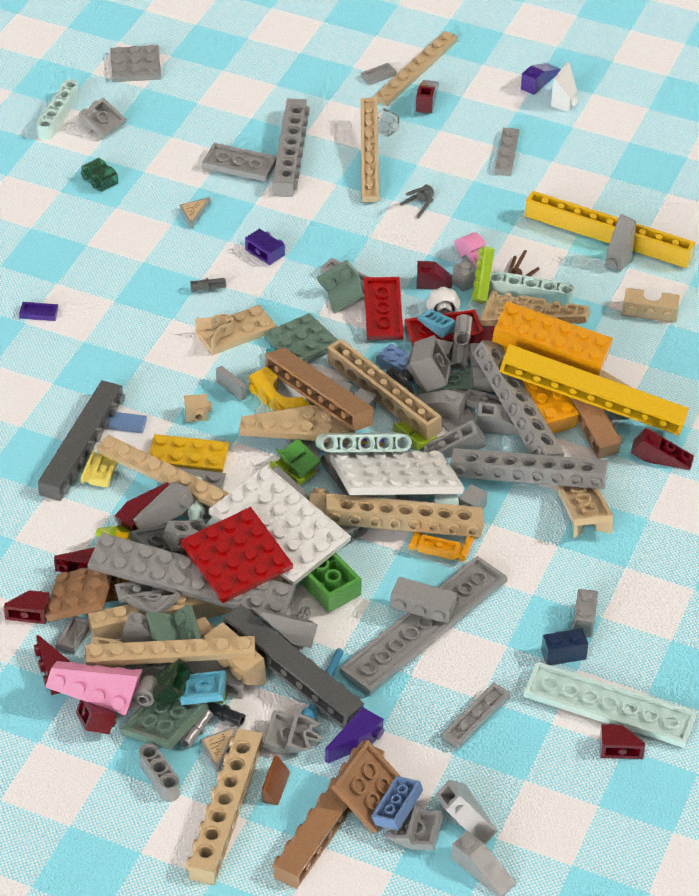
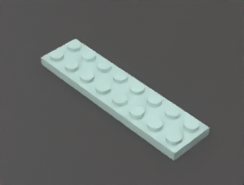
M538 661L523 695L525 698L607 724L623 725L630 731L683 748L686 747L698 711Z

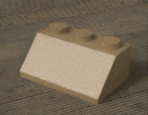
M223 622L204 635V639L239 637ZM256 651L255 658L218 660L223 668L227 667L237 680H241L246 685H265L267 683L264 658Z

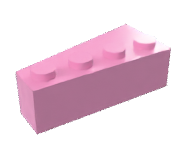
M56 661L51 668L46 688L126 715L131 707L143 670Z

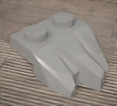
M273 710L262 748L283 755L310 750L312 746H317L323 738L313 731L316 730L320 723L309 716L297 712L293 717Z
M414 805L399 830L384 827V829L389 830L386 831L384 837L411 850H435L444 815L442 811H421L419 805Z

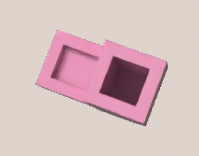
M472 232L453 241L460 257L467 255L469 261L477 267L478 250L486 245L484 239L478 233Z

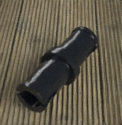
M207 702L209 710L213 713V716L218 717V720L222 722L226 720L239 727L243 725L246 718L245 714L230 709V706L226 704L222 706L215 702Z

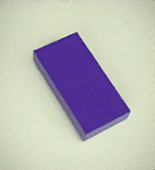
M22 302L19 318L56 321L59 310L58 304Z

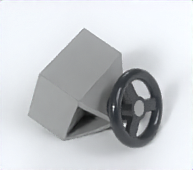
M434 335L414 342L403 370L399 371L394 367H388L386 374L403 387H406L412 394H414L411 385L412 381L426 392L447 385L451 363Z

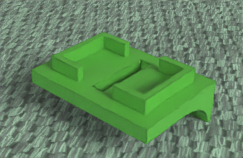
M299 439L282 450L276 449L278 457L299 478H302L321 463Z

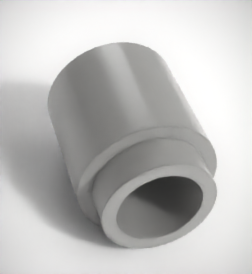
M148 675L140 680L134 693V699L138 704L150 706L154 703L160 689L158 679Z

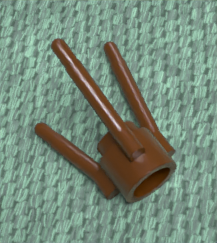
M527 250L523 251L516 265L517 256L513 257L507 273L523 274L519 266ZM537 267V268L533 269L531 272H529V273L526 274L525 276H530V277H531V276H532L533 274H535L540 268Z

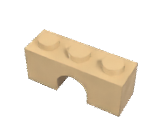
M626 288L622 315L676 322L680 295L662 292L659 300L651 301L644 297V290Z

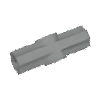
M465 314L456 317L451 368L461 371L467 368L472 317Z

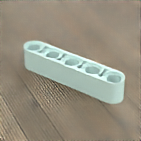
M74 79L64 81L38 119L37 127L40 139L49 140L55 135L79 99L78 81Z
M492 271L488 292L491 294L492 290L498 291L500 295L511 293L512 297L524 295L546 299V302L549 303L560 301L561 305H567L569 303L573 304L575 287L566 282Z
M322 433L316 438L317 448L325 452H404L409 450L412 444L411 438L402 433ZM384 437L385 444L380 447L379 441ZM402 437L403 444L399 447L397 442ZM329 438V446L324 447L325 439ZM347 438L348 445L343 447L342 442ZM366 438L367 443L362 447L361 440Z

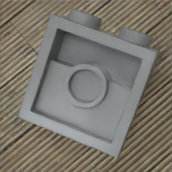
M101 98L99 101L95 100L89 108H84L78 115V122L89 132L93 130L102 139L124 125L127 120L104 98Z

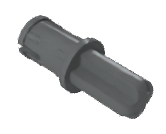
M206 278L204 280L190 281L191 292L206 290L210 292V289L225 288L226 279Z

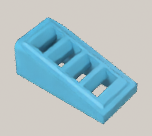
M432 309L418 316L417 320L440 338H444L455 331V320Z

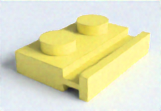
M92 451L82 473L81 483L89 482L90 485L108 488L119 462Z

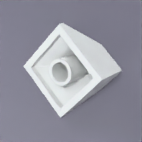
M566 62L553 80L551 106L569 112L573 106H576L578 97H576L577 88L570 63Z

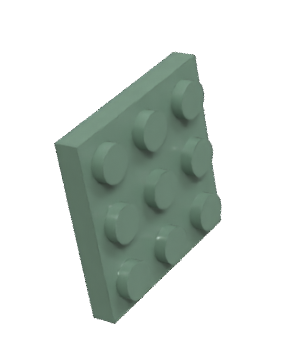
M310 313L264 332V338L274 348L280 349L284 347L303 361H306V363L327 354V347L338 341Z
M160 688L154 703L150 706H141L120 730L125 736L171 750L209 707L207 703L181 705V694Z

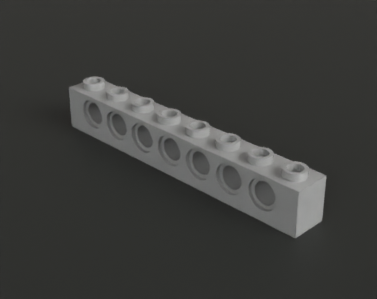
M287 98L273 177V196L293 197L294 190L298 189V180L296 179H299L301 158L303 157V148L301 147H304L306 127L308 125L307 116H309L310 107L307 106V99Z
M482 340L474 350L473 355L530 454L564 456L565 453L522 380L499 372L506 354L502 346L492 341Z
M454 448L450 460V466L458 478L605 489L608 476V460Z

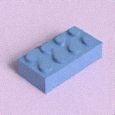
M389 344L376 356V364L384 369L394 367L401 371L405 368L410 354Z
M396 776L372 814L374 824L399 830L423 792L421 782Z

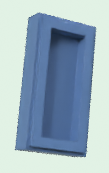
M116 412L114 417H109L110 423L107 429L143 433L147 416Z

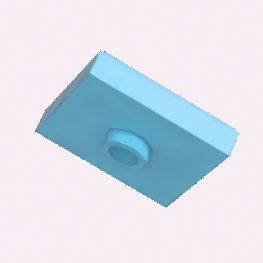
M226 670L184 675L180 696L181 705L223 701L227 679Z

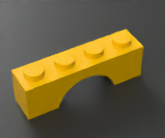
M267 366L249 375V391L261 399L263 404L269 406L273 411L311 405L302 396L290 398L280 395L277 392L278 376Z

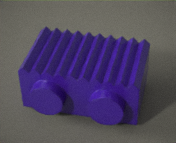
M258 228L248 237H245V250L256 256V258L261 259V261L263 260L269 266L285 256L284 242L280 239L277 240L267 231L265 232Z

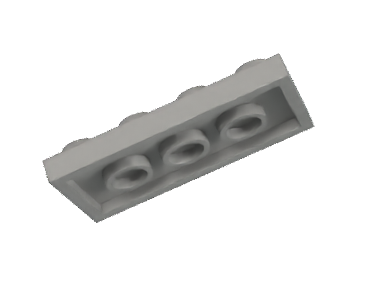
M213 143L202 162V168L266 182L276 165L277 156Z

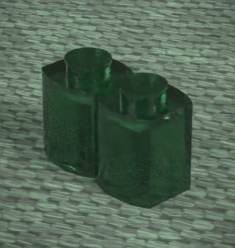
M96 158L81 165L82 178L91 183L94 189L102 192L118 184L117 172L101 158Z
M180 658L158 673V684L153 688V699L163 707L183 696L186 691V681L190 677V667Z

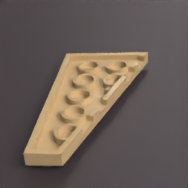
M492 290L481 315L480 324L481 326L488 327L496 326L507 301L576 324L587 323L590 308L589 306L572 303L561 305L560 301L549 303L546 302V299L524 295L512 297L511 293L500 295L498 291Z
M316 404L241 416L239 428L240 436L316 441L317 436L322 433H355V431ZM329 438L325 439L324 442H330ZM345 438L342 443H348V439Z

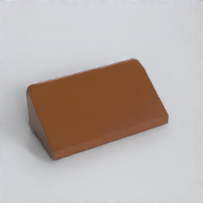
M276 755L273 757L262 787V801L273 805L279 804L290 774L289 769L279 756Z

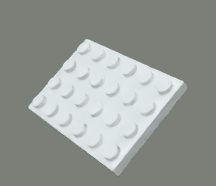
M412 451L408 453L337 452L331 453L330 461L349 495L463 494V484L444 455L439 451Z
M267 465L209 508V514L219 522L248 507H252L293 563V569L280 576L294 586L351 541V536Z

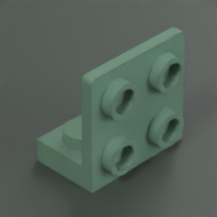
M348 260L343 261L317 277L318 283L327 291L334 313L365 296L358 271Z
M186 604L174 614L151 611L146 613L153 641L202 639L192 605Z

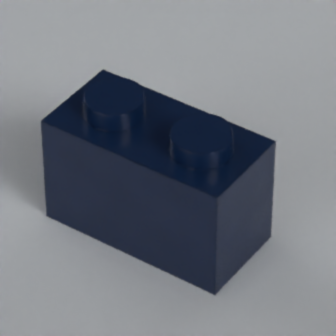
M583 628L543 634L541 652L545 663L551 666L586 660L588 641Z

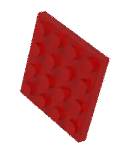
M248 507L181 540V546L222 603L293 569V563L252 507Z

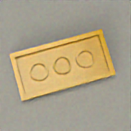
M154 434L149 454L175 467L223 473L229 452V442Z

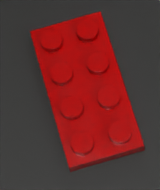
M364 277L367 340H403L400 277Z
M475 309L443 314L455 321L456 317L461 314L472 317L470 339L483 330ZM418 317L404 319V325L412 347L414 342L434 335L436 339L453 342L455 331L444 338H440L417 320Z

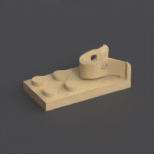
M260 305L233 315L219 314L213 317H197L195 319V334L212 356L263 337L264 332L277 327Z
M555 485L573 523V538L583 533V525L590 524L594 525L596 531L612 533L613 514L600 489Z

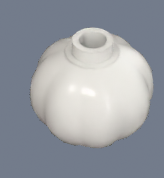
M447 287L434 289L426 301L428 310L432 309L441 314L457 312L461 305L456 291Z

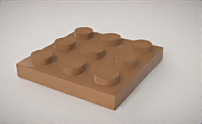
M88 567L57 574L45 615L48 622L103 610L112 575L90 570Z
M365 740L360 744L330 787L371 833L378 832L381 826L374 824L372 814L396 776L400 775L369 740Z

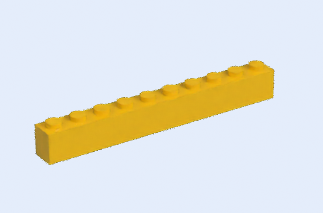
M536 191L530 193L525 203V217L609 244L618 221V217ZM636 223L634 252L688 268L694 256V241Z
M510 344L499 371L677 436L680 435L689 410L688 407Z

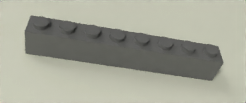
M101 380L38 481L40 496L61 501L64 495L68 494L70 485L73 481H76L78 472L85 466L87 457L91 455L95 444L101 440L103 431L107 430L110 423L109 417H114L119 405H122L124 402L125 394H123L122 385Z
M242 604L224 616L223 623L239 637L255 636V651L264 658L266 667L340 727L344 728L358 711L364 707L365 703L359 697L352 694L343 684L337 682L328 672L322 670L312 659L306 657L297 647L291 645L282 635L276 633L266 622L261 621L251 610L245 608Z

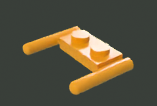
M414 532L408 548L410 550L417 549V552L426 555H434L452 560L458 558L459 561L464 562L475 537L468 535L462 546L459 542L422 535V532Z

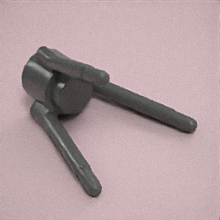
M428 184L405 193L406 196L415 195L400 203V206H403L416 198L421 202H426L418 213L417 218H420L428 205L434 201L432 198L434 190Z

